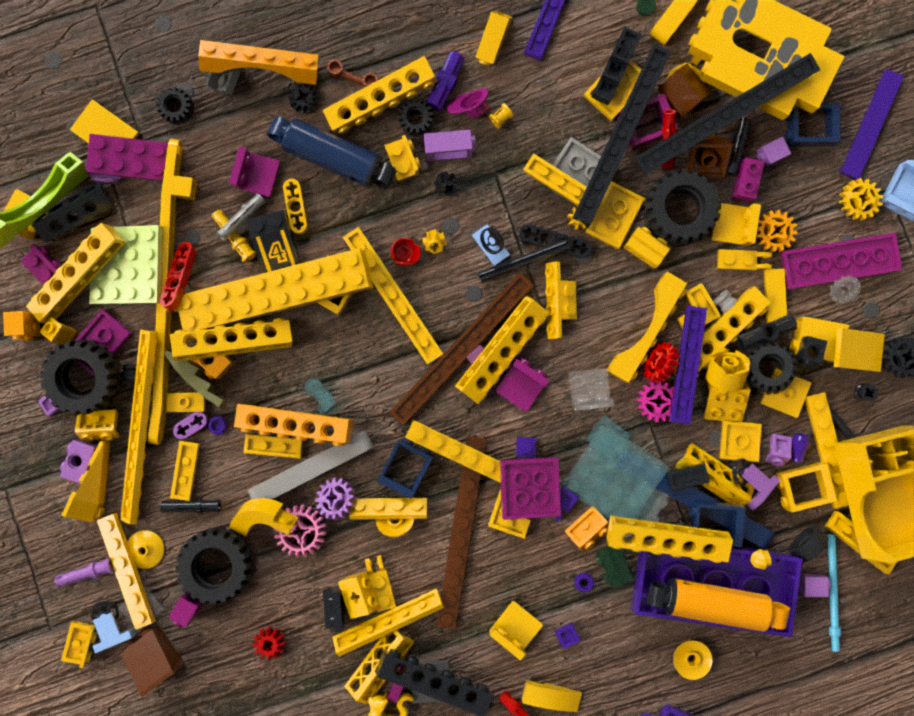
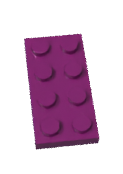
M90 134L86 172L163 182L168 143Z

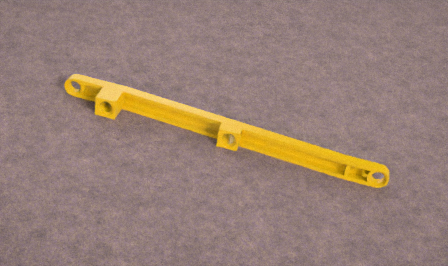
M170 139L168 142L161 192L160 226H163L161 295L174 259L176 198L195 200L197 181L195 179L179 176L183 143L182 140ZM160 303L156 304L155 332H157L158 343L155 348L156 362L154 364L152 410L148 432L149 444L160 445L163 440L167 413L166 393H168L169 360L164 352L166 350L170 352L171 312H178V308L174 311H167Z

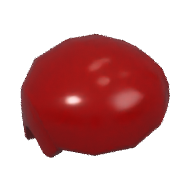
M400 238L390 248L391 258L399 266L409 267L415 264L421 256L420 246L415 244L410 238Z

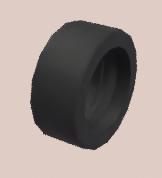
M812 525L797 535L790 545V551L794 556L802 558V562H808L825 548L828 536L816 525Z

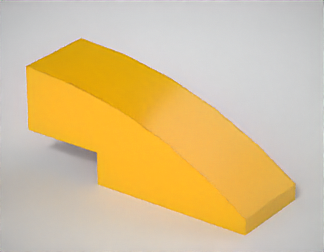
M526 680L522 703L558 711L577 712L582 692L545 682L541 684Z

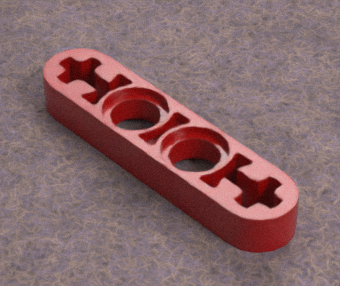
M184 242L178 246L160 298V304L167 311H174L179 307L197 251L189 242ZM185 265L181 271H178L180 266ZM179 281V284L175 288H172L173 284Z

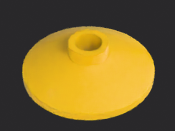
M375 519L378 530L389 537H399L406 534L414 524V519Z
M142 530L133 534L128 540V545L137 568L149 569L156 566L162 560L165 547L163 540L155 532ZM141 547L145 548V554L140 552Z
M689 640L677 647L674 652L673 663L675 669L682 677L697 680L704 677L710 671L712 654L702 642ZM690 655H694L692 661H688Z

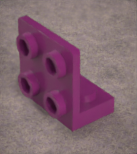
M239 146L229 184L239 190L271 197L280 161L250 153L247 148Z

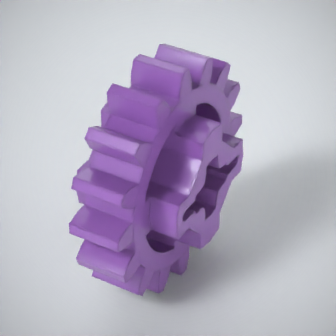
M333 478L332 481L326 480L327 485L321 484L322 491L316 492L319 495V498L315 499L319 503L316 509L321 510L320 515L326 516L327 519L332 520L333 518L336 521H339V517L345 519L346 512L352 513L350 507L356 506L352 503L353 500L357 499L356 496L352 495L356 490L350 488L352 484L342 478Z

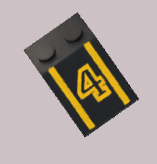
M284 210L246 220L263 273L301 264L289 225L288 215Z

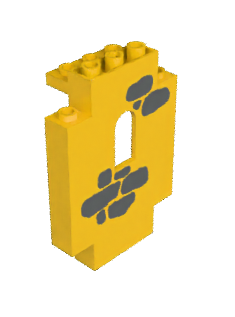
M710 0L705 9L708 11L706 17L702 16L697 25V28H699L697 35L693 34L688 45H691L688 53L693 55L691 63L698 65L701 59L706 61L700 71L703 73L700 80L737 97L811 53L820 71L758 108L781 120L789 116L794 105L810 113L819 109L845 57L824 46L832 28L775 0H736L735 2L731 0ZM745 30L771 43L765 58L762 59L736 46L732 38L734 32Z

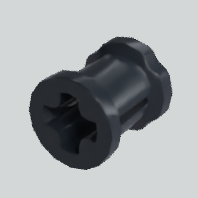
M861 384L855 387L854 397L860 401L871 402L877 399L878 389L871 384Z

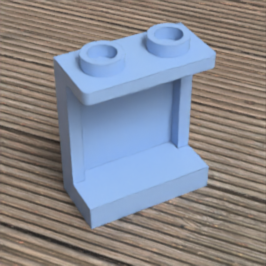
M906 160L899 164L880 202L883 203L882 206L911 221H914V160Z

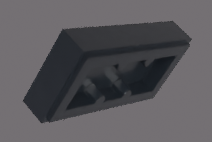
M704 462L666 472L671 492L710 482Z

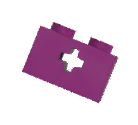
M744 158L741 161L738 176L735 178L731 196L732 200L751 203L756 199L764 166L763 161Z
M189 592L179 598L168 617L172 619L176 626H188L196 619L204 605L200 604V599L192 600Z

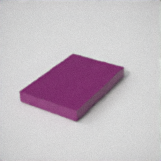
M102 308L76 340L98 341V345L104 344L108 347V352L113 351L116 354L133 333L107 310ZM81 359L75 360L95 377L92 367L87 362Z

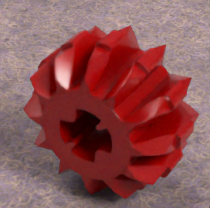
M268 626L266 631L262 628L259 634L254 636L256 641L252 646L257 648L255 654H262L260 659H264L267 656L268 661H271L272 657L277 659L280 656L279 653L284 652L283 646L286 644V640H282L284 633L277 634L278 628H275L272 632L271 626ZM268 641V643H269V642L271 641V642L273 643V645L271 646V644H270V645L268 646V645L266 644V642Z

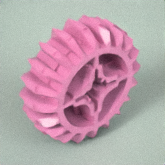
M304 504L300 506V510L297 505L293 506V511L287 508L286 511L298 517V520L289 535L274 528L275 531L279 532L274 535V538L281 539L277 545L279 546L283 543L285 546L282 548V551L284 552L287 548L290 549L288 552L290 556L294 551H296V557L300 556L301 551L304 557L308 555V551L314 554V547L316 549L321 547L318 542L323 543L325 541L320 535L323 536L327 533L325 530H321V528L326 527V523H319L323 520V516L317 519L316 515L319 511L316 510L312 514L311 506L305 511ZM300 516L310 519L313 525L305 524ZM298 526H300V529L306 530L302 535L300 532H294L299 528ZM315 531L314 540L306 545L307 533ZM288 538H296L300 546L292 543Z

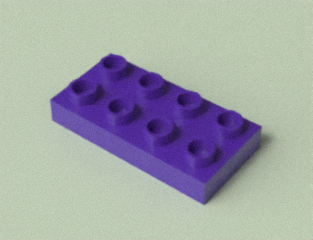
M647 536L645 540H650L653 536ZM667 539L665 543H669L673 539ZM686 542L685 545H690L692 542ZM708 544L704 548H709L712 545ZM732 546L729 562L715 563L707 559L694 560L685 556L677 558L670 554L662 553L661 555H656L648 551H642L638 554L631 610L636 615L792 638L802 558L792 554L768 551L772 564L766 569L755 568L750 561L752 553L758 549ZM670 578L765 594L772 599V602H779L790 608L787 625L782 630L769 627L767 631L762 632L666 615L664 608L653 607L647 603L651 581L667 583Z

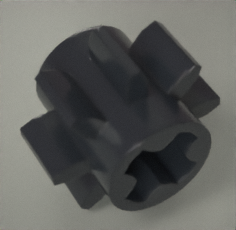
M445 171L437 175L436 181L433 183L438 194L443 192L447 196L455 192L456 186L459 184L453 173L449 175Z

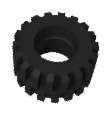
M766 343L765 346L761 344L748 356L750 370L746 380L748 383H751L753 389H758L757 392L762 393L763 391L766 392V395L771 393L778 394L790 386L796 376L797 366L795 364L797 361L796 358H792L793 353L791 351H786L787 347L783 346L781 348L778 343H775V345ZM764 360H773L780 365L782 374L777 378L765 377L759 370V364Z

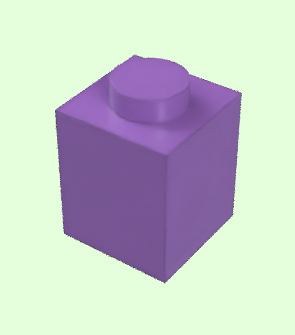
M783 137L762 146L756 151L757 159L764 162V168L791 154Z
M800 574L799 594L804 597H829L831 583L827 576L823 574Z

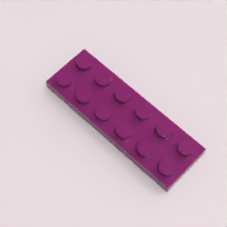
M896 232L780 252L783 269H785L787 290L902 270Z

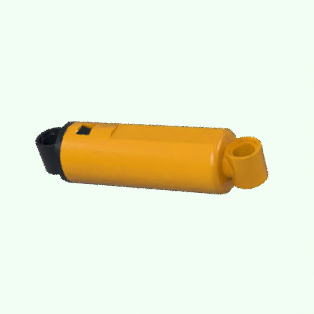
M670 578L667 583L651 581L647 597L649 605L664 608L666 615L762 632L767 631L769 627L785 629L790 613V608L787 605L772 602V599L765 594Z

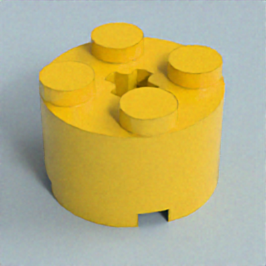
M719 349L713 352L705 379L722 394L738 391L745 385L750 370V360L739 351L732 353L728 352L729 349Z

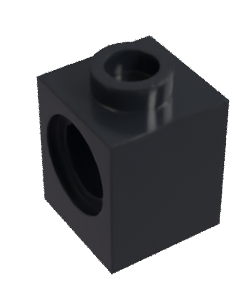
M810 336L802 337L796 360H800L802 365L814 367V364H822L828 341ZM810 347L814 350L813 357H810L808 354Z

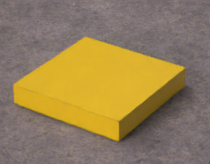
M722 421L719 459L736 460L743 458L746 461L759 462L762 424Z

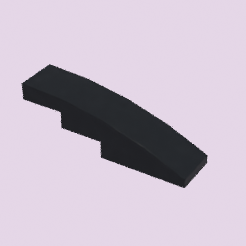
M624 27L591 98L609 105L642 34Z

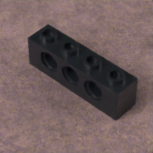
M98 181L52 206L35 220L31 226L45 243L55 241L67 231L72 232L78 228V225L92 221L98 214L109 212L113 207V199L101 182ZM93 202L96 205L90 207L87 206L86 203ZM76 211L78 215L73 216L69 212ZM58 220L61 224L55 225L52 221Z

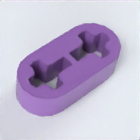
M204 412L191 414L174 426V435L178 439L189 438L208 425V415ZM196 416L203 417L202 425L200 423L192 424L197 420ZM189 425L190 428L185 431L186 435L179 433L181 430L180 426L187 427Z

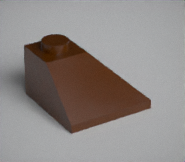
M712 134L687 149L688 172L690 173L692 170L697 171L700 177L704 174L708 178H725L733 144Z

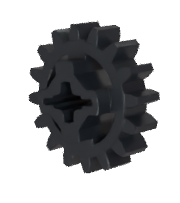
M907 336L893 338V342L886 343L889 348L883 349L886 355L882 356V359H886L883 366H889L887 372H894L895 377L900 375L901 378L914 376V338L907 339Z

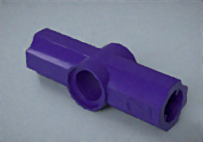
M450 51L443 68L439 70L436 76L437 82L434 83V87L427 100L428 105L435 110H442L449 93H452L457 83V76L465 62V57L460 53Z

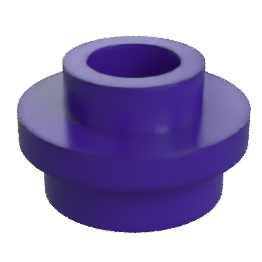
M580 573L575 578V587L580 592H588L594 586V580L588 573ZM582 579H587L586 585H581Z

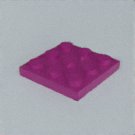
M558 457L499 460L503 520L561 516Z

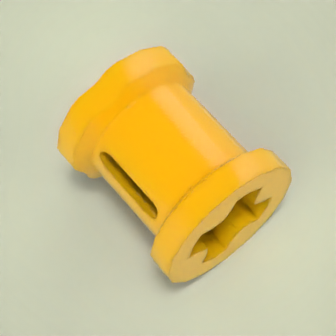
M504 103L499 110L489 115V119L498 129L502 127L506 120L514 117L510 108Z

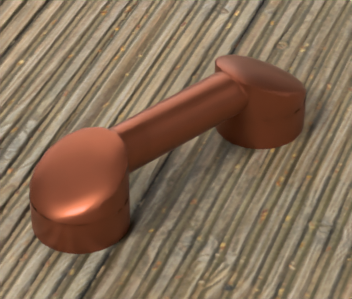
M331 60L327 65L329 75L335 79L344 78L363 85L364 88L378 81L377 76L373 73H368L361 77L343 70L342 63L338 60Z

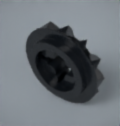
M296 84L290 90L288 98L291 107L295 111L309 113L317 107L319 94L312 84ZM300 92L304 93V95H309L306 97L308 104L303 100L299 101L301 98Z

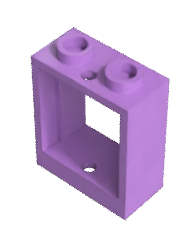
M471 130L424 134L427 162L472 158V152H475V135L471 136Z

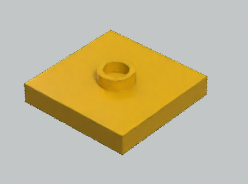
M774 368L770 378L779 377L782 374V370ZM795 376L790 386L783 392L780 391L778 394L771 393L770 395H766V392H764L760 404L798 418L811 382Z

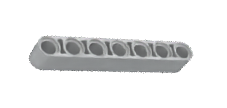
M366 430L352 436L351 443H344V446H333L247 491L251 499H273L362 454L374 446Z

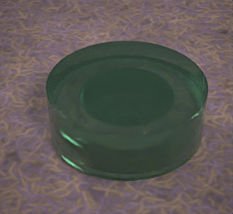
M638 0L636 4L638 14L644 17L650 16L656 7L655 0Z

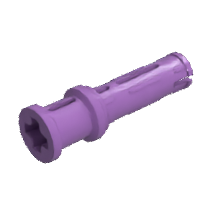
M107 557L104 561H94L87 567L55 576V584L58 588L88 578L98 579L101 575L107 573L114 574L115 571L110 557Z

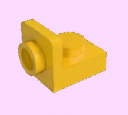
M49 317L40 333L51 342L61 345L71 342L77 331L58 322L55 318Z

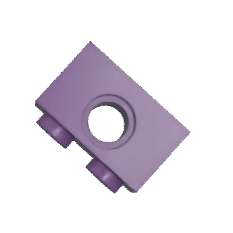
M81 439L72 440L66 450L68 453L66 460L62 462L60 467V477L80 484L79 479L81 475H84L90 469L88 463L98 445ZM78 456H79V457L81 458V460H82V463H81L80 466H79V465L77 464V462H76V458H77Z

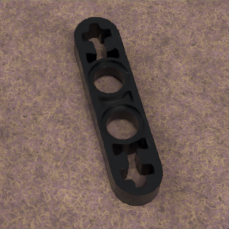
M529 224L522 226L519 231V237L525 243L544 248L559 242L561 239H566L569 241L570 248L561 253L577 258H586L591 253V244L586 240ZM527 229H530L531 234L536 235V231H539L540 233L537 237L536 242L534 241V236H529V238H525V234H523L522 232L526 231ZM549 234L551 242L549 244L542 243L541 235ZM573 241L576 242L575 246L581 247L582 244L585 245L587 252L580 254V250L576 248L571 252Z

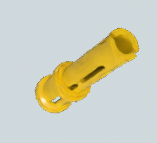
M221 209L215 211L211 216L220 228L229 221ZM237 230L229 237L232 249L239 253L243 263L251 261L257 255L256 251H253L247 243L248 240L242 237Z

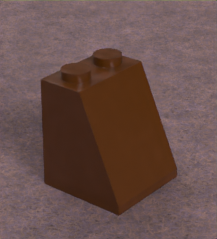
M158 625L153 629L148 627L140 633L142 637L136 641L134 638L124 645L127 649L121 653L142 697L174 674L185 663Z

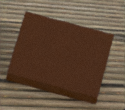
M688 64L677 69L657 89L661 94H665L667 101L682 118L712 93Z

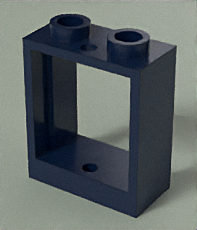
M821 104L819 109L815 111L825 112V137H799V112L808 111L794 105L789 116L785 118L788 127L785 132V139L788 140V146H834L840 142V104Z
M404 438L397 441L377 482L412 499L433 456L430 455V450L424 447L418 449L413 446L414 442ZM401 446L426 459L412 488L386 475Z
M694 501L693 506L690 507L692 525H689V527L699 528L701 508L732 510L730 531L733 539L732 546L742 547L746 509L741 504Z

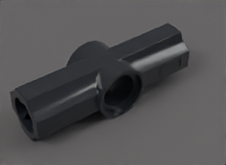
M791 314L785 315L737 336V343L743 352L796 330L797 322ZM765 328L769 331V337L764 333Z

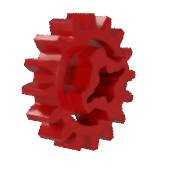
M663 342L662 345L658 344L657 349L652 348V353L647 354L648 359L644 362L646 366L643 367L645 371L643 375L646 376V379L659 384L660 381L665 382V377L670 378V373L676 371L674 367L679 365V362H677V359L680 358V355H678L679 350L666 342Z

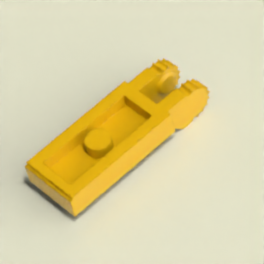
M719 249L717 250V269L748 271L772 269L771 264H757V258L768 259L772 257V253Z
M377 556V564L380 570L376 572L373 571L370 558L365 559L368 577L371 580V585L378 601L379 608L377 612L395 608L396 602L382 556Z

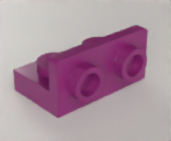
M32 244L30 246L32 250L20 261L44 285L62 265L48 255L50 252L43 245Z

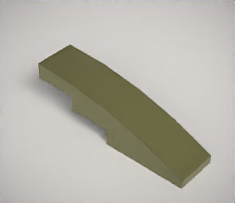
M167 350L164 352L174 369L191 387L219 408L225 409L228 403L213 395L215 387L200 378L203 371L187 361L174 362L172 353Z

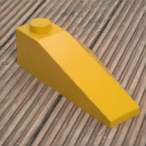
M100 441L88 463L90 469L84 475H81L79 479L81 485L76 492L73 491L62 513L63 517L86 522H93L102 517L105 510L103 506L106 499L110 453L109 441Z

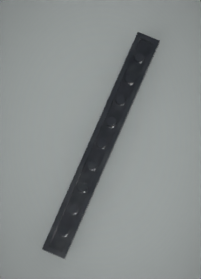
M653 44L572 217L573 219L588 226L591 225L671 51Z
M809 53L635 157L643 174H647L820 71L813 55Z

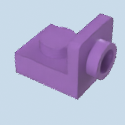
M772 434L770 436V452L766 457V462L772 463L775 466L785 465L791 459L792 438Z

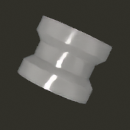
M726 289L715 298L713 303L721 308L720 311L722 313H725L738 300L735 297H731L730 292Z

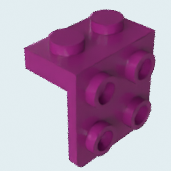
M522 358L521 360L516 359L496 388V392L523 411H527L549 380L546 379L547 374L539 369L534 371L530 368L531 364Z

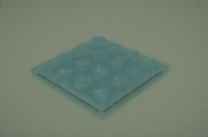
M603 423L561 487L564 486L579 496L578 499L610 519V516L634 519L668 471L669 466Z

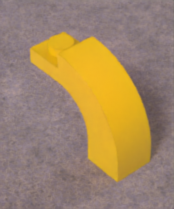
M255 498L242 505L232 519L229 528L247 536L254 524H266L289 535L298 517L281 509L283 503L267 498Z

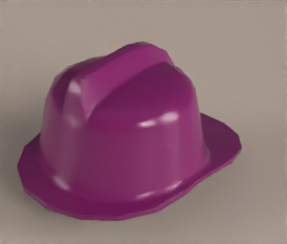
M481 88L457 96L448 104L447 111L451 114L464 112L470 118H477L489 112L491 107L487 100L488 90Z

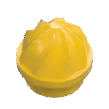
M759 549L751 555L750 561L755 568L766 569L772 564L767 550L762 551Z

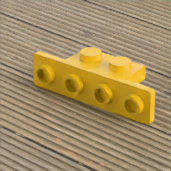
M560 262L546 263L545 269L546 311L549 312L546 330L548 339L562 338V320L577 319L576 281H561Z

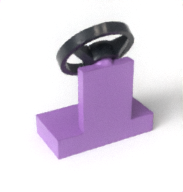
M743 458L736 459L732 467L733 480L737 485L744 486L749 482L758 490L747 505L752 510L757 508L768 497L780 481L775 475L769 479L753 464L749 466L748 462ZM740 461H742L743 464H742V466L739 467V469H738V471H737L738 463H739ZM737 474L739 475L740 478H743V482H742V483L739 482V480H738V478H737Z

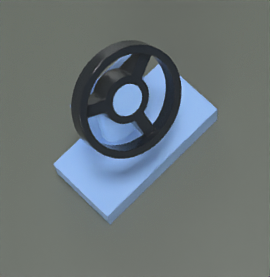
M488 224L472 235L493 266H496L510 256L504 247L505 242L501 234L496 229L489 227Z
M109 601L98 602L90 610V617L101 640L93 645L95 653L131 639L138 634L135 627L120 633L116 623L119 608L116 604ZM99 606H108L107 608L100 609L99 612H93ZM112 607L116 610L115 616L110 611Z

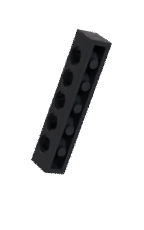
M383 650L375 670L377 677L479 716L486 715L493 698V694L488 686L482 683L475 685L471 683L472 680L464 676L457 678L453 672L445 669L443 672L439 671L435 665L427 662L425 665L421 664L415 657H403L397 650ZM398 664H404L403 670L395 671V667ZM416 671H422L419 678H413V674ZM434 678H439V682L436 685H431V681ZM451 685H457L455 691L448 692ZM474 691L473 697L467 699L466 695L469 692Z

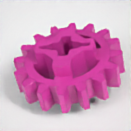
M650 381L649 387L643 385L644 391H638L641 398L636 399V401L640 402L637 409L643 410L641 416L647 414L646 419L651 420L653 417L654 422H658L659 418L662 421H666L665 416L670 418L674 387L667 388L668 383L664 382L661 385V381L659 384L656 383V385ZM654 389L653 394H651L649 397H646L648 392ZM663 390L667 393L669 399L663 395ZM658 397L659 400L665 401V403L656 404L650 402V400L657 399ZM645 404H648L652 408L651 412L647 409ZM666 405H669L666 411L662 413V409Z

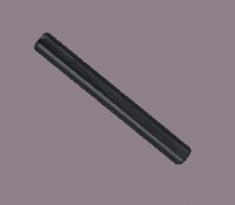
M562 240L478 273L481 282L569 250L568 241Z

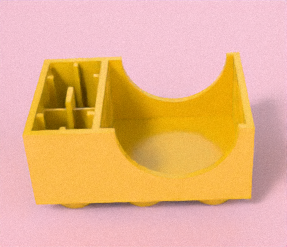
M899 426L834 443L861 558L891 564L914 557V426Z

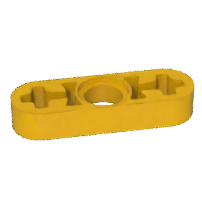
M288 179L283 184L289 225L295 234L301 235L308 229L302 188L297 180ZM290 184H294L297 187L294 189L296 197H293L292 192L288 190L291 187ZM293 202L301 204L299 211H291L290 206ZM292 216H299V221L304 224V226H301V230L294 227L297 224V219L295 217L292 218Z

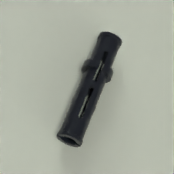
M743 117L739 119L737 132L733 136L734 144L726 174L729 176H738L745 144L749 140L748 132L752 121L749 118ZM743 131L741 144H739L741 132ZM739 150L736 163H734L736 152Z
M203 499L195 501L162 500L160 510L161 513L197 512V514H203V512H220L221 501Z

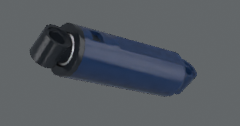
M276 116L267 132V136L271 140L282 144V149L285 152L367 188H370L374 183L382 189H389L397 173L393 166L382 163L383 157L299 119H293L289 122L282 117Z

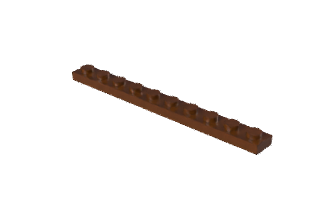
M519 272L389 413L404 425L533 287V284Z
M467 435L466 445L484 453L486 438ZM462 465L441 592L444 608L438 611L436 623L437 627L455 629L481 475V473Z

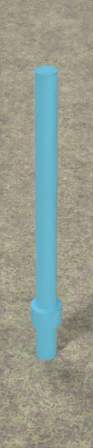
M827 534L829 580L831 583V626L829 627V635L831 636L832 651L840 652L839 637L841 636V627H839L836 535Z

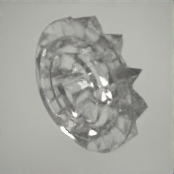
M851 275L847 277L841 276L840 280H834L835 284L830 286L831 292L829 294L836 303H848L859 294L861 290L860 281ZM841 287H847L848 292L842 290Z

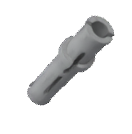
M256 194L247 204H243L241 210L217 231L216 234L219 238L226 241L249 217L252 218L255 215L254 212L265 203L262 196Z

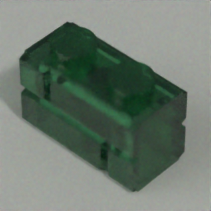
M608 545L596 549L598 555L595 558L598 566H603L605 573L602 576L606 585L610 584L612 588H617L634 580L622 549H614Z

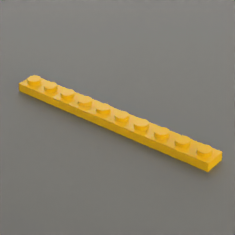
M140 330L120 518L121 521L128 524H137V518L140 513L141 480L144 476L143 462L146 457L145 443L148 438L147 424L150 419L149 405L152 400L151 386L154 381L153 367L156 362L155 348L158 343L157 332L150 330Z

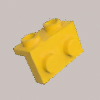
M76 621L71 622L61 661L80 664L79 668H84L85 664L90 662L93 652L89 651L90 645L95 643L97 632H94L95 625Z

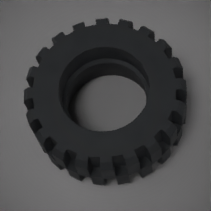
M681 169L679 172L674 170L662 176L651 187L643 204V208H645L643 216L648 221L646 224L647 228H651L654 231L652 234L655 237L659 236L666 242H670L673 246L679 244L686 246L699 241L716 226L715 222L720 217L718 210L721 209V202L717 201L720 195L719 192H714L713 188L716 187L714 183L711 182L709 184L706 181L708 177L704 174L700 177L698 172L694 170L690 173L687 169ZM675 191L689 194L697 204V218L689 225H679L673 222L666 213L665 200Z
M87 339L58 345L54 348L55 351L48 353L47 358L49 360H44L42 363L44 371L40 372V378H43V383L40 384L41 388L46 390L45 397L52 400L51 404L55 408L60 406V411L64 413L70 412L71 415H86L112 403V399L116 398L119 394L117 389L122 386V381H119V378L123 376V373L118 369V366H121L119 360L115 361L113 358L116 356L114 352H108V347L104 344L98 345V341H87ZM76 359L87 362L95 373V386L90 394L79 393L69 381V368Z
M226 527L208 528L192 536L181 547V554L177 555L176 559L179 565L175 567V573L180 575L177 581L178 584L182 583L184 585L183 592L185 594L189 592L192 600L200 599V604L206 605L209 602L211 606L227 603L237 597L247 587V584L253 577L252 572L255 570V564L252 562L255 557L254 553H250L249 549L252 548L250 544H246L243 541L245 538L242 535L238 536L236 531L232 529L228 531ZM209 548L222 550L231 560L232 574L223 583L212 582L201 572L200 557Z

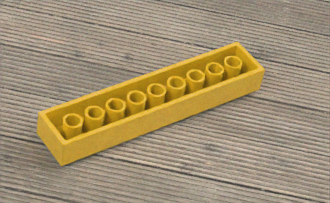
M358 248L183 294L178 312L182 329L186 332L194 331L197 328H206L208 330L214 329V327L219 325L229 326L373 289L374 287L365 251Z

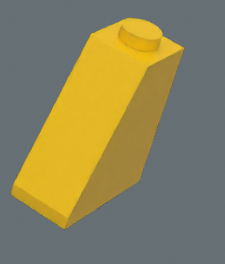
M496 10L491 11L475 56L479 59L480 63L489 66L490 63L494 64L512 22V16Z

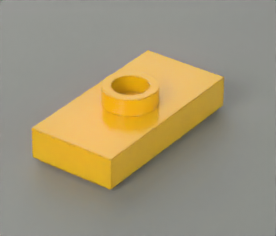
M198 392L166 393V412L206 411V398Z

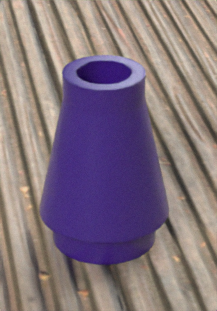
M794 433V437H791V460L802 463L811 443L810 436Z

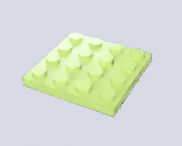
M163 226L114 227L126 243L90 281L89 304L160 303Z

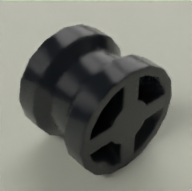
M137 364L122 365L124 370L122 380H135Z

